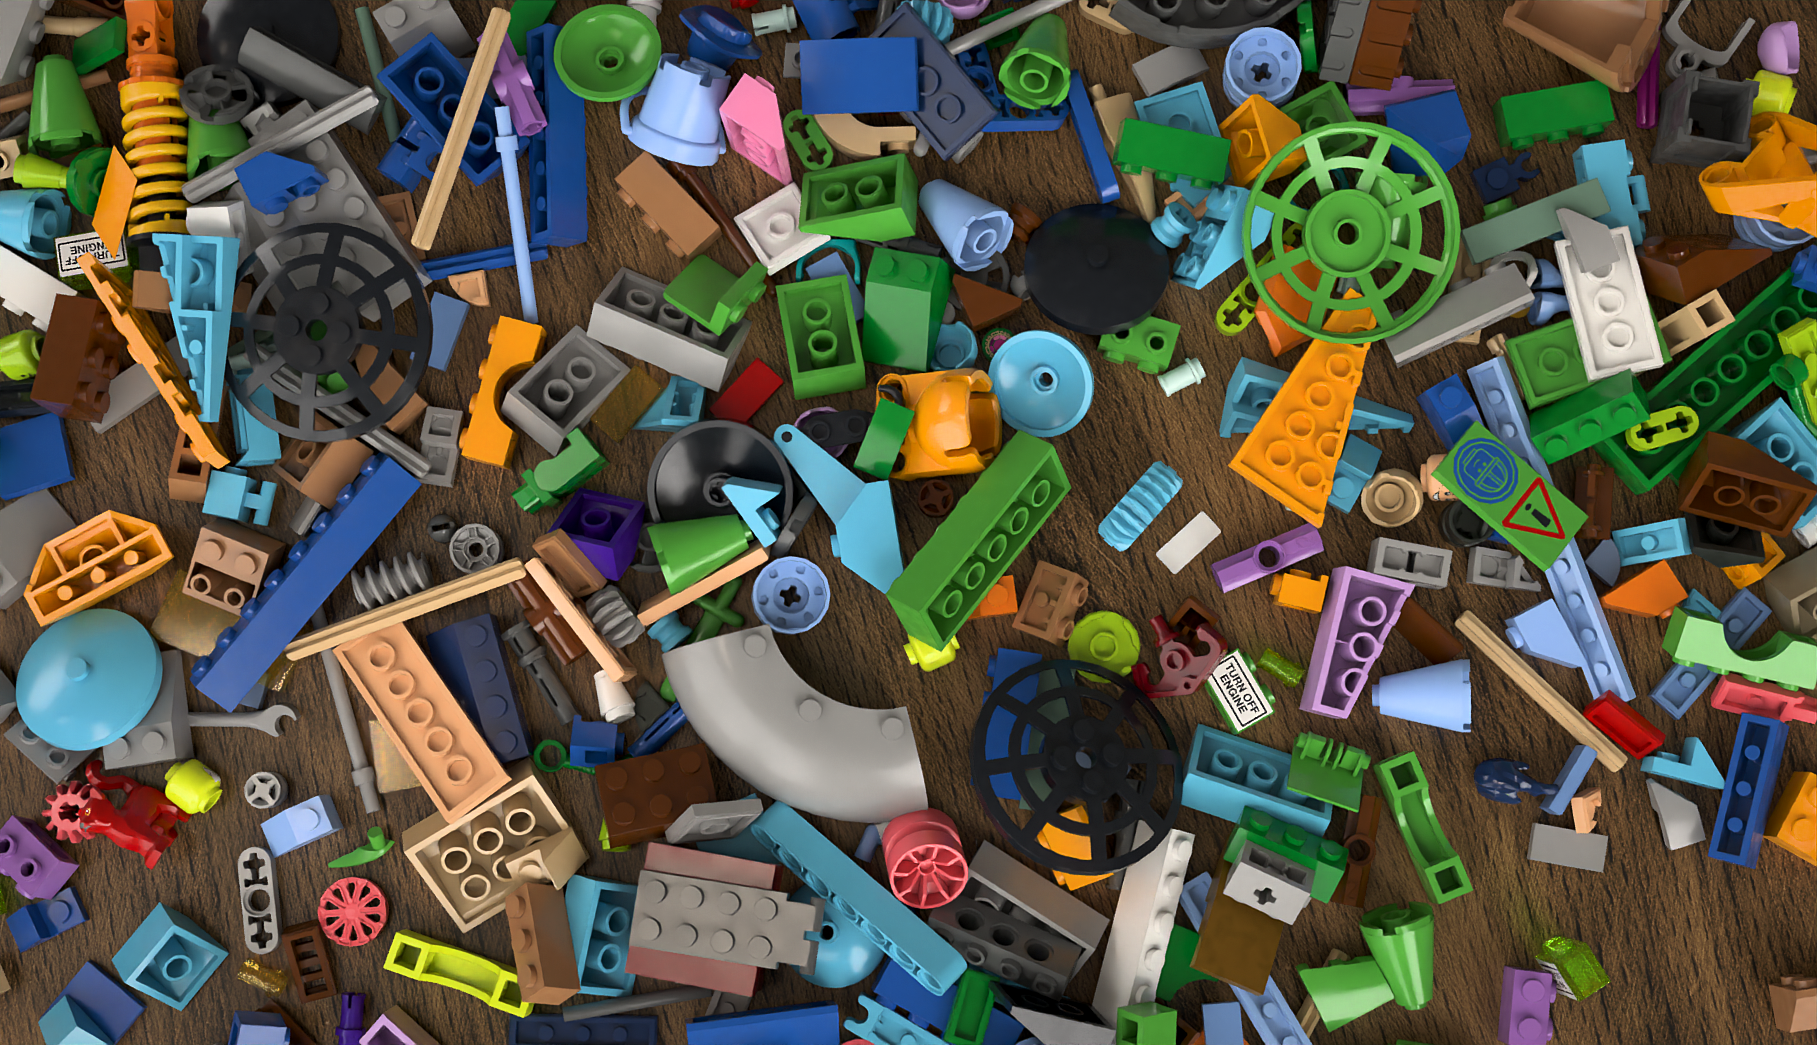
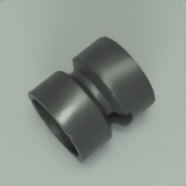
M1460 499L1446 506L1438 519V529L1443 540L1451 546L1458 548L1478 544L1489 538L1495 530Z

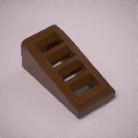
M319 918L286 927L281 934V938L301 1004L338 995L326 935L322 930ZM311 935L313 938V940L301 943H297L296 939H300ZM314 949L317 951L315 955L300 958L299 953ZM320 964L322 968L307 973L303 972V968ZM321 978L325 979L326 984L307 988L306 982Z

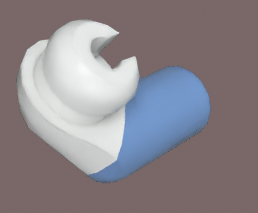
M890 822L869 824L864 831L854 856L871 863L877 847L882 845L884 830Z

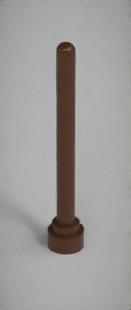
M670 160L665 166L674 179L678 178L681 183L686 182L711 218L720 226L722 233L746 266L750 269L756 261L761 263L747 241L697 175V167ZM767 273L763 282L767 285L765 292L770 297L775 298L777 297L776 286L778 284Z

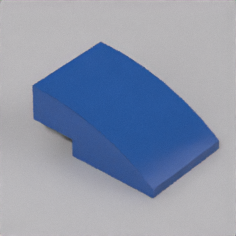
M917 37L799 41L802 115L919 111Z

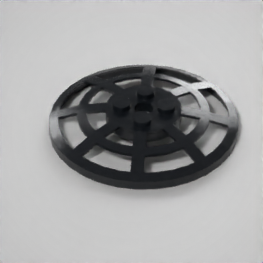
M318 222L297 226L278 233L262 243L242 262L236 271L234 295L243 277L259 258L269 273L254 292L247 312L231 313L230 326L244 328L245 350L250 365L254 370L239 385L233 374L227 352L224 376L236 399L250 415L266 427L284 436L308 442L333 443L352 440L368 434L390 421L406 406L417 391L427 370L432 351L433 319L431 305L424 285L413 266L396 248L382 238L361 228L341 223ZM312 233H329L323 254L315 253L299 256L281 265L272 250L273 247L281 242L297 236ZM344 235L354 237L373 246L385 255L394 266L375 278L360 264L339 256ZM320 265L316 286H308L297 290L287 275L305 266ZM339 267L351 272L362 280L365 285L349 296L331 288L335 268ZM403 278L410 289L416 308L418 322L417 337L395 334L393 310L389 298L384 291ZM276 284L285 298L276 317L258 315V309L265 295ZM372 298H375L380 310L382 332L364 329L363 318L358 309ZM317 321H324L327 326V333L323 339L315 341L311 336V328ZM255 329L273 331L274 342L278 351L264 363L261 362L256 348ZM362 344L379 346V351L373 364L361 378L351 365V362L358 355ZM392 349L415 352L412 365L404 382L394 396L383 405L370 387L384 371ZM286 363L302 372L300 394L284 388L272 377ZM338 372L349 386V388L333 395L316 396L318 376ZM264 384L267 389L279 398L299 405V428L288 426L271 418L255 406L249 397ZM358 397L372 414L364 420L344 428L326 431L315 430V408L338 406Z
M1055 659L1041 661L1021 668L1007 677L988 696L978 712L971 733L969 749L970 770L977 797L987 817L998 832L1015 849L1034 862L1052 870L1072 875L1098 876L1115 873L1136 864L1146 857L1168 835L1177 818L1182 801L1183 770L1178 746L1166 719L1152 700L1136 685L1118 673L1100 665L1081 660ZM1050 669H1055L1061 686L1041 693L1027 705L1007 694L1014 685L1028 676ZM1070 669L1098 675L1122 688L1124 692L1116 700L1099 690L1076 686ZM1080 697L1099 701L1112 709L1104 721L1084 714ZM1065 698L1069 717L1058 721L1056 724L1037 712L1039 708L1048 702ZM1136 700L1145 708L1157 724L1168 750L1153 749L1152 742L1145 728L1130 711ZM997 706H1000L1017 716L1009 736L1008 757L986 760L987 729L993 712ZM1123 719L1135 731L1142 748H1125L1121 738L1115 732ZM1028 723L1045 736L1041 741L1039 753L1021 755L1022 736ZM1076 752H1083L1089 756L1091 768H1084L1078 764ZM1128 764H1146V781L1141 795L1125 781ZM1157 764L1172 765L1173 798L1164 821L1149 805L1156 787ZM1025 770H1041L1043 778L1052 789L1044 802L1031 787L1025 775ZM1011 772L1019 793L1035 812L1022 830L1011 820L1001 806L992 788L989 776ZM1117 793L1131 807V810L1120 818L1104 823L1102 802ZM1064 800L1073 804L1087 806L1089 824L1070 820L1058 814L1056 810ZM1139 817L1154 832L1152 837L1137 849L1119 857L1107 859L1106 835H1111L1125 829ZM1047 822L1067 833L1090 837L1091 860L1061 855L1043 847L1034 839Z

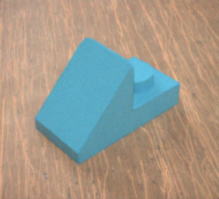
M1349 434L1343 445L1341 457L1337 462L1333 477L1334 483L1331 494L1328 496L1327 504L1348 514L1365 483L1374 475L1382 451L1353 434Z
M731 477L726 480L722 490L764 548H766L778 539L781 533L778 527L781 524L775 513L770 508L764 509L762 505L778 495L783 486Z
M1685 518L1612 531L1613 541L1620 555V567L1692 554Z
M1686 737L1681 759L1678 755L1657 751L1656 757H1643L1640 771L1709 789L1724 790L1725 781L1697 737Z

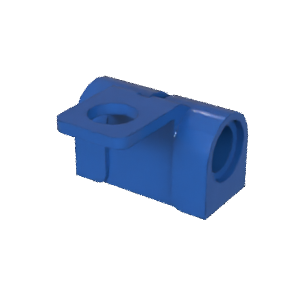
M792 0L811 40L849 39L854 37L860 31V26L854 14L857 11L877 10L879 0Z
M411 116L376 169L384 177L412 194L418 186L422 175L432 181L434 172L430 171L428 166L436 154L442 153L443 149Z

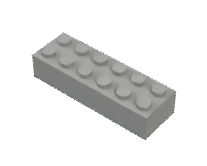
M305 99L247 141L253 147L316 113L319 109ZM333 129L283 155L284 157L315 166L325 173L329 179L327 183L320 186V190L308 197H299L288 203L302 225L318 222L341 223L361 228L382 238L396 248L413 266L424 287L433 282ZM329 233L308 234L320 254H323ZM344 235L339 256L360 264L375 278L394 266L385 255L373 246L354 237ZM339 267L335 268L334 275L348 296L365 285L362 280L351 272ZM404 278L384 290L389 298L392 310L412 296ZM372 298L358 308L361 315L373 322L381 318L375 298Z

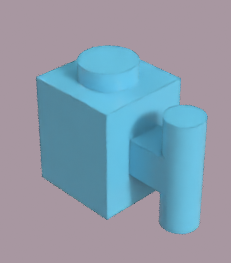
M225 466L224 472L212 470L202 513L248 523L251 509H256L253 523L268 526L277 484L263 481L260 495L255 494L257 481L246 477L247 470L231 466Z

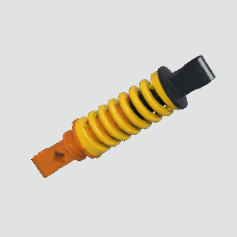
M124 0L129 57L126 59V69L129 71L130 78L118 83V91H120L121 109L126 114L121 121L122 128L127 133L122 143L125 150L128 151L123 159L137 179L130 205L131 209L127 216L128 234L126 247L139 252L140 270L161 272L160 267L164 265L159 246L153 243L152 234L191 235L187 230L186 220L177 219V216L187 215L186 208L193 206L189 201L176 200V197H184L181 187L186 182L179 180L188 177L186 172L187 164L180 162V160L187 158V146L179 144V141L188 138V128L178 125V123L187 120L188 115L184 112L179 97V90L184 86V81L176 78L179 66L178 60L175 58L173 0Z

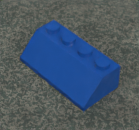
M431 32L379 72L376 77L443 149L469 73ZM486 91L459 166L476 187L503 172L501 152H497L495 143L498 131L494 107L499 106ZM511 120L513 135H517L519 150H515L517 161L524 155L531 141L526 135H518Z
M832 999L685 1018L688 1045H840L838 1005Z

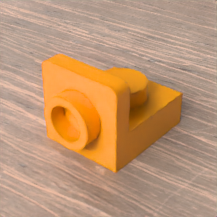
M1761 532L1766 557L1762 563L1721 568L1738 589H1742L1762 579L1786 557L1768 533Z

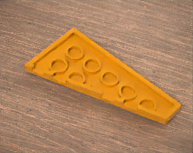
M90 252L77 258V262L93 285L99 298L112 315L111 320L123 336L125 335L130 343L127 345L129 353L138 364L142 363L161 395L174 412L177 424L192 440L193 443L190 444V447L200 462L207 461L217 469L228 464L230 460L209 422H199L200 406L148 311L132 307L133 288Z
M1350 287L1341 299L1349 300L1364 296ZM1370 307L1351 311L1333 310L1321 329L1344 333L1367 331L1375 328L1377 320ZM1314 338L1228 464L1231 469L1317 528L1322 527L1327 499L1331 494L1334 473L1338 459L1341 457L1354 408L1353 402L1361 382L1362 369L1371 342L1342 344L1330 343Z

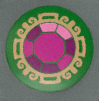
M1005 328L990 330L982 341V353L985 359L991 363L997 350L1015 335Z

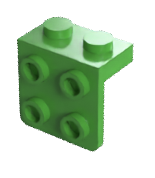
M701 254L665 288L663 297L720 336L733 322L735 324L739 322L752 302L756 303L761 298L767 287L763 282L768 268L756 261L741 278H738L706 255Z

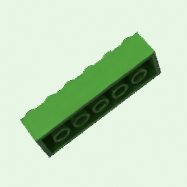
M1018 430L1012 439L1005 443L991 465L983 470L978 481L969 492L959 500L956 508L947 519L937 527L934 535L926 545L915 554L912 562L900 577L892 582L890 589L885 595L908 635L942 652L1071 489V485L1052 444L1022 430Z

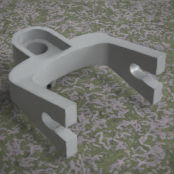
M1680 0L1662 28L1664 38L1675 47L1665 63L1666 74L1672 80H1676L1686 70L1696 71L1700 64L1711 68L1722 67L1728 62L1756 21L1749 17L1740 24L1724 51H1713L1694 42L1681 30L1678 20L1691 0ZM1681 58L1688 62V68L1681 69Z

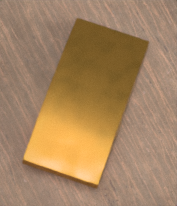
M1230 832L1227 835L1205 899L1208 904L1197 933L1200 935L1190 967L1254 995L1261 996L1264 994L1275 959L1284 921L1274 919L1256 908L1237 902L1232 897L1223 894L1228 872L1233 864L1223 859Z

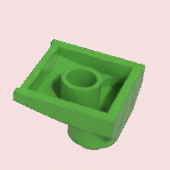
M1329 81L1279 108L1280 111L1299 124L1302 134L1327 124L1348 121L1358 122L1334 81ZM1349 133L1318 139L1324 160L1350 156L1355 150L1365 146L1369 141L1366 135ZM1308 159L1297 168L1300 172L1310 167Z

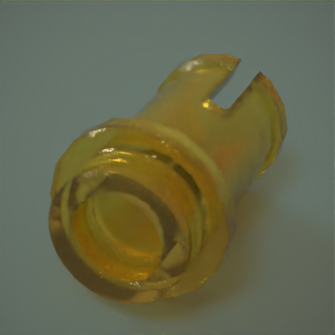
M250 957L243 962L237 974L238 980H243L264 991V995L268 998L271 996L278 998L288 983V977L284 976L283 970L278 969L274 971Z

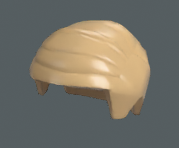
M1396 468L1376 473L1366 482L1361 494L1363 512L1371 522L1386 528L1397 527L1412 520L1420 512L1424 502L1423 488L1419 480L1410 472Z

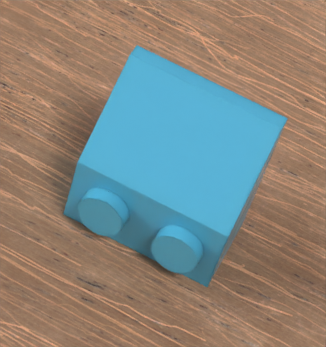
M159 902L112 958V962L124 983L182 1011L228 956L229 952L189 917Z

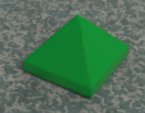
M1013 7L979 19L980 26L987 25L1014 12ZM1018 26L985 41L987 50L989 51L1020 39Z

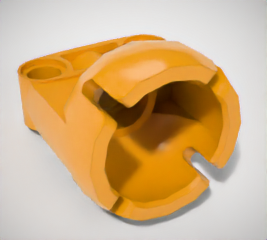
M971 367L910 375L890 373L880 379L876 391V408L881 398L895 403L894 398L890 394L878 391L879 385H891L897 388L902 384V394L906 401V408L915 411L889 477L902 481H913L916 478L977 473L988 468L995 460L994 456L1000 452L1002 444L1001 409L997 395L989 392L993 383L983 370ZM979 391V392H985V393H976V394H973V393H971V392ZM904 455L905 466L899 472L897 467L898 461Z

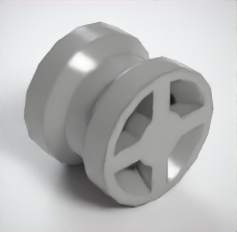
M258 772L247 780L244 787L245 797L253 807L259 809L275 808L281 805L287 798V781L281 774L276 772Z

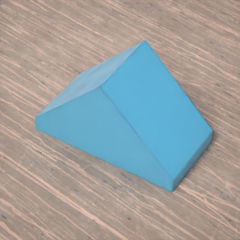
M65 995L38 1021L46 1045H115L69 995Z

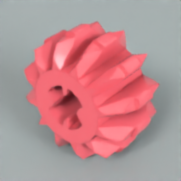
M74 780L70 782L69 787L65 784H60L56 787L57 796L48 795L45 798L52 805V808L43 810L41 814L45 817L51 816L52 821L45 828L48 831L57 829L56 839L62 841L69 837L71 843H80L83 837L87 840L95 838V833L83 832L79 827L80 819L73 818L72 811H76L75 808H72L73 806L78 805L79 808H83L90 799V789L93 787L90 783L83 786L80 780Z

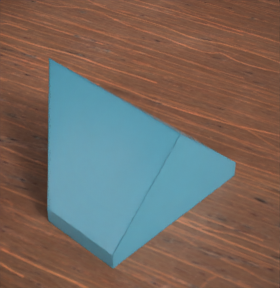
M671 376L669 385L632 429L677 432L693 422L703 420L707 388L684 377Z

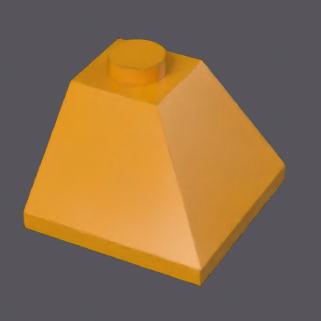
M1252 94L1218 126L1221 137L1232 140L1228 163L1235 186L1246 189L1252 188L1258 174L1274 154L1288 142L1302 135L1298 123L1259 94ZM1300 147L1284 159L1266 182L1288 175L1307 160L1304 147Z

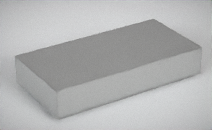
M1532 823L1527 859L1603 873L1608 836L1594 833H1576V830Z

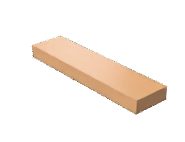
M759 539L748 544V550L681 593L671 595L669 588L643 601L637 613L638 619L643 626H648L768 561L772 545L770 544L764 548Z

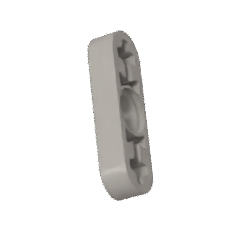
M262 846L251 847L244 850L238 859L245 942L253 953L267 954L275 951L282 943L281 934L283 929L276 860L268 848ZM255 853H257L258 859L265 860V866L259 868V879L267 878L268 883L250 886L249 880L257 879V872L255 868H249L248 863L255 858ZM258 889L266 891L270 897V903L263 911L256 910L251 903L252 894ZM271 914L272 920L264 921V930L266 933H272V940L267 941L266 947H264L263 941L256 940V934L262 932V922L254 923L253 917H263Z

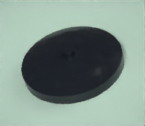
M207 0L203 7L197 27V48L202 65H220V71L232 73L233 67L247 75L254 87V107H259L268 100L276 107H284L303 99L238 63L239 51L250 27L260 26L335 68L340 54L342 34L339 17L330 0ZM244 89L232 91V98L237 101H246L247 95Z
M1096 203L1082 204L1061 210L1049 217L1038 227L1026 249L1024 279L1032 301L1051 321L1074 332L1090 335H1107L1130 329L1140 324L1154 312L1166 291L1169 277V258L1165 245L1154 235L1148 222L1133 212L1117 206Z
M721 417L693 422L677 431L667 440L651 465L647 483V496L652 517L656 524L737 514L741 521L743 517L722 490L726 480L731 477H738L783 486L778 495L762 505L764 509L770 508L775 513L781 524L778 528L782 532L791 515L795 494L794 478L789 462L780 447L769 435L747 422ZM752 530L751 532L754 539L748 541V544L758 539Z

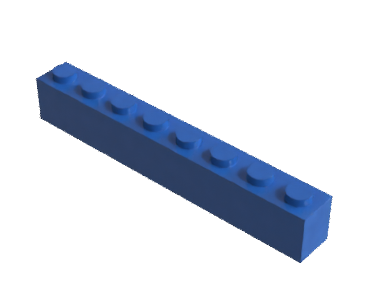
M379 452L377 456L372 455L363 463L360 468L361 475L353 484L345 485L336 497L338 502L330 512H323L315 520L312 526L314 531L305 541L300 540L294 545L288 554L290 559L281 570H274L268 576L264 583L266 588L257 599L253 597L243 606L240 611L241 618L233 627L228 626L218 636L215 642L217 646L208 657L206 655L202 656L191 670L193 675L189 679L195 688L231 713L420 487L421 483L384 453Z

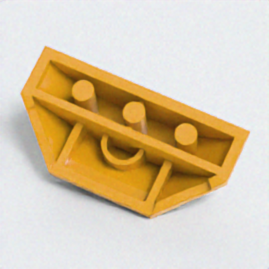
M108 510L45 543L23 595L42 627L88 609L152 575L170 561L174 555L157 524L117 511Z

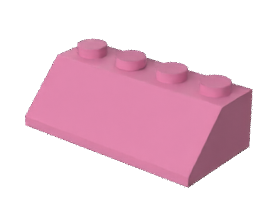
M745 73L719 108L730 147L779 182L788 186L793 183L782 119L776 94L774 93L775 88L762 77L757 76L753 79Z

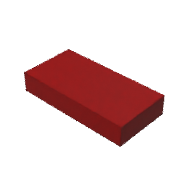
M757 357L710 407L709 411L716 418H732L748 423L780 389L784 381Z
M1607 690L1585 706L1582 713L1584 717L1637 760L1642 759L1661 746L1666 737L1664 733L1611 690Z

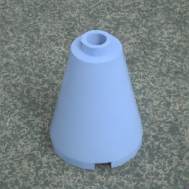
M943 179L930 181L921 189L918 200L919 206L954 263L963 270L977 271L985 268L992 263L989 258L996 251L1002 253L1006 249L1012 237L1014 227L1013 220L1008 216L1006 210Z
M1459 659L1382 676L1379 678V684H1372V706H1380V714L1462 733L1471 732L1470 659Z

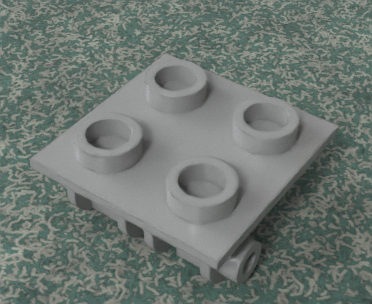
M23 719L3 734L56 784L61 780L65 782L70 781L77 773L75 768L98 749L74 751L55 747L33 733Z

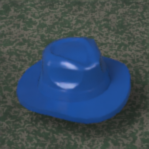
M698 5L680 12V19L692 30L687 46V54L690 57L711 63L727 71L732 67L737 58L759 59L762 56V50L752 40V35L737 18L725 10L711 5Z

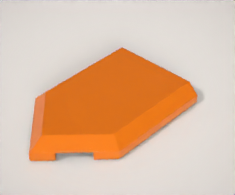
M1283 244V249L1285 253L1296 249L1292 246ZM1309 259L1291 267L1299 280L1316 292L1322 271L1316 268ZM1281 273L1263 282L1268 292L1283 309L1296 319L1304 323L1307 322L1312 302L1304 299L1294 291ZM1336 277L1330 298H1332L1338 277ZM1260 296L1258 297L1254 313L1259 325H1262L1269 341L1268 345L1274 357H1278L1312 339L1284 323L1274 315ZM1326 308L1325 315H1324V318H1323V322H1324V319H1325V316H1326V313H1327L1328 308Z

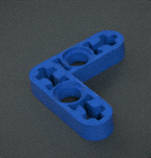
M983 42L965 50L968 52L963 51L954 55L972 78L979 79L984 83L985 88L982 91L997 109L1001 110L981 130L982 132L1053 131L1059 129L1069 113V106L1065 100L1054 107H1051L1052 104L1041 105L1040 109H1029L1019 106L1009 99L1006 94H998L988 51ZM1017 107L1022 109L1026 114V118L1021 119L1013 116L1009 108Z

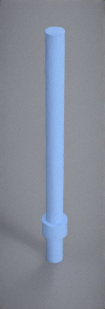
M509 106L494 107L498 131L495 143L497 152H501L524 322L535 324L539 321L515 150H519L517 135H513Z

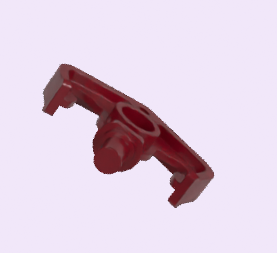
M1161 614L1149 620L1157 636L1155 638L1157 642L1154 645L1156 648H1163L1160 654V663L1165 675L1157 685H1154L1149 681L1150 668L1145 662H1139L1131 665L1135 685L1149 699L1189 695L1202 689L1228 651V644L1225 638L1207 622L1198 625L1195 630L1199 640L1208 642L1210 653L1208 655L1196 656L1194 650L1189 645L1175 641L1180 636L1179 632H1174L1173 629L1170 630Z

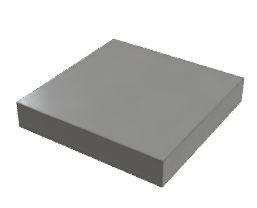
M761 798L692 804L665 831L667 843L673 845L735 838L763 811Z

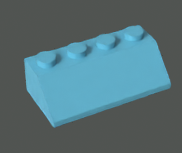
M1198 723L1183 767L1181 805L1235 823L1246 805L1255 810L1264 811L1270 816L1288 824L1297 825L1321 838L1331 821L1333 804L1286 789L1291 754Z

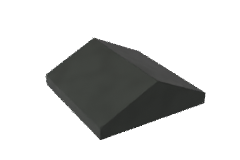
M1684 512L1692 553L1718 568L1762 563L1765 560L1761 531Z

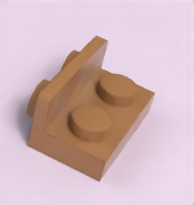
M1039 560L1012 627L1062 648L1065 641L1073 633L1074 618L1079 607L1086 601L1089 582L1075 572Z

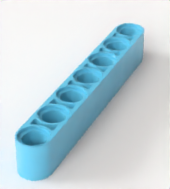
M776 800L751 824L750 830L752 835L764 848L818 895L825 898L826 902L927 990L937 996H942L967 969L965 959L956 949L790 806Z

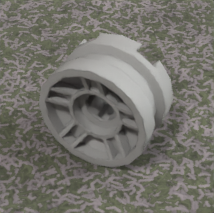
M477 523L468 524L458 529L451 538L449 545L450 558L454 565L467 574L502 563L505 554L504 543L499 534L491 528ZM481 544L483 546V553L478 557H474L470 546Z

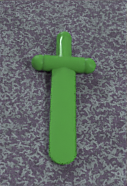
M740 576L725 583L716 600L705 594L693 601L695 605L704 609L705 612L686 645L714 638L724 622L735 628L743 626L744 617L729 608L739 587L742 585V578ZM666 677L660 688V695L666 702L677 701L675 699L676 696L670 686L668 677Z

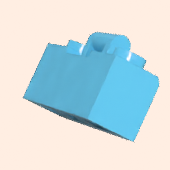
M1625 139L1582 145L1572 154L1577 185L1598 178L1611 210L1609 213L1593 220L1607 225L1608 229L1628 225L1634 249L1642 245L1643 240H1645L1646 229L1643 220L1639 219L1638 214L1649 212L1651 209L1645 176L1628 177L1633 169V157L1629 149L1626 150ZM1630 186L1632 189L1634 205H1632L1631 203V197L1629 192Z

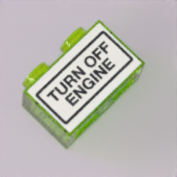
M124 226L115 260L95 230L54 237L59 280L75 290L94 288L76 260L85 253L90 252L125 283L131 281L134 271L140 270L139 252L126 247L128 227Z
M1556 936L1541 946L1543 952L1535 956L1543 971L1553 974L1552 980L1556 982L1558 994L1580 1002L1611 982L1586 942L1568 937L1562 939L1561 936Z

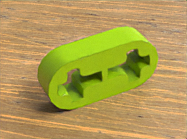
M1676 406L1650 414L1651 419L1627 429L1625 437L1627 443L1633 449L1647 451L1684 440L1694 435L1699 426V419L1696 412L1690 407ZM1677 416L1679 419H1686L1687 425L1682 428V431L1680 428L1667 430L1666 424L1676 420ZM1641 424L1644 429L1657 428L1658 433L1647 438L1648 443L1645 438L1638 439L1636 432L1641 430Z

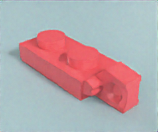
M1732 673L1721 676L1710 697L1713 708L1740 715L1744 712L1780 720L1783 723L1785 721H1792V719L1815 724L1817 721L1816 698L1804 695L1799 690H1787L1779 687L1777 684L1765 681L1763 683H1756Z

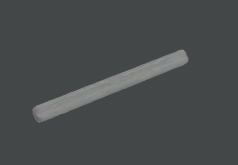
M365 85L186 182L181 187L184 196L191 203H196L239 180L234 168L267 151L283 156L376 106L379 101L375 91L369 85Z
M256 343L260 360L264 363L273 354ZM245 351L243 356L247 361H249L247 353ZM287 363L272 375L276 381L297 394L301 393L302 373ZM317 384L316 396L332 395ZM346 403L334 407L318 408L344 427L366 418ZM381 427L360 436V438L419 478L426 476L431 469L432 463L427 458Z

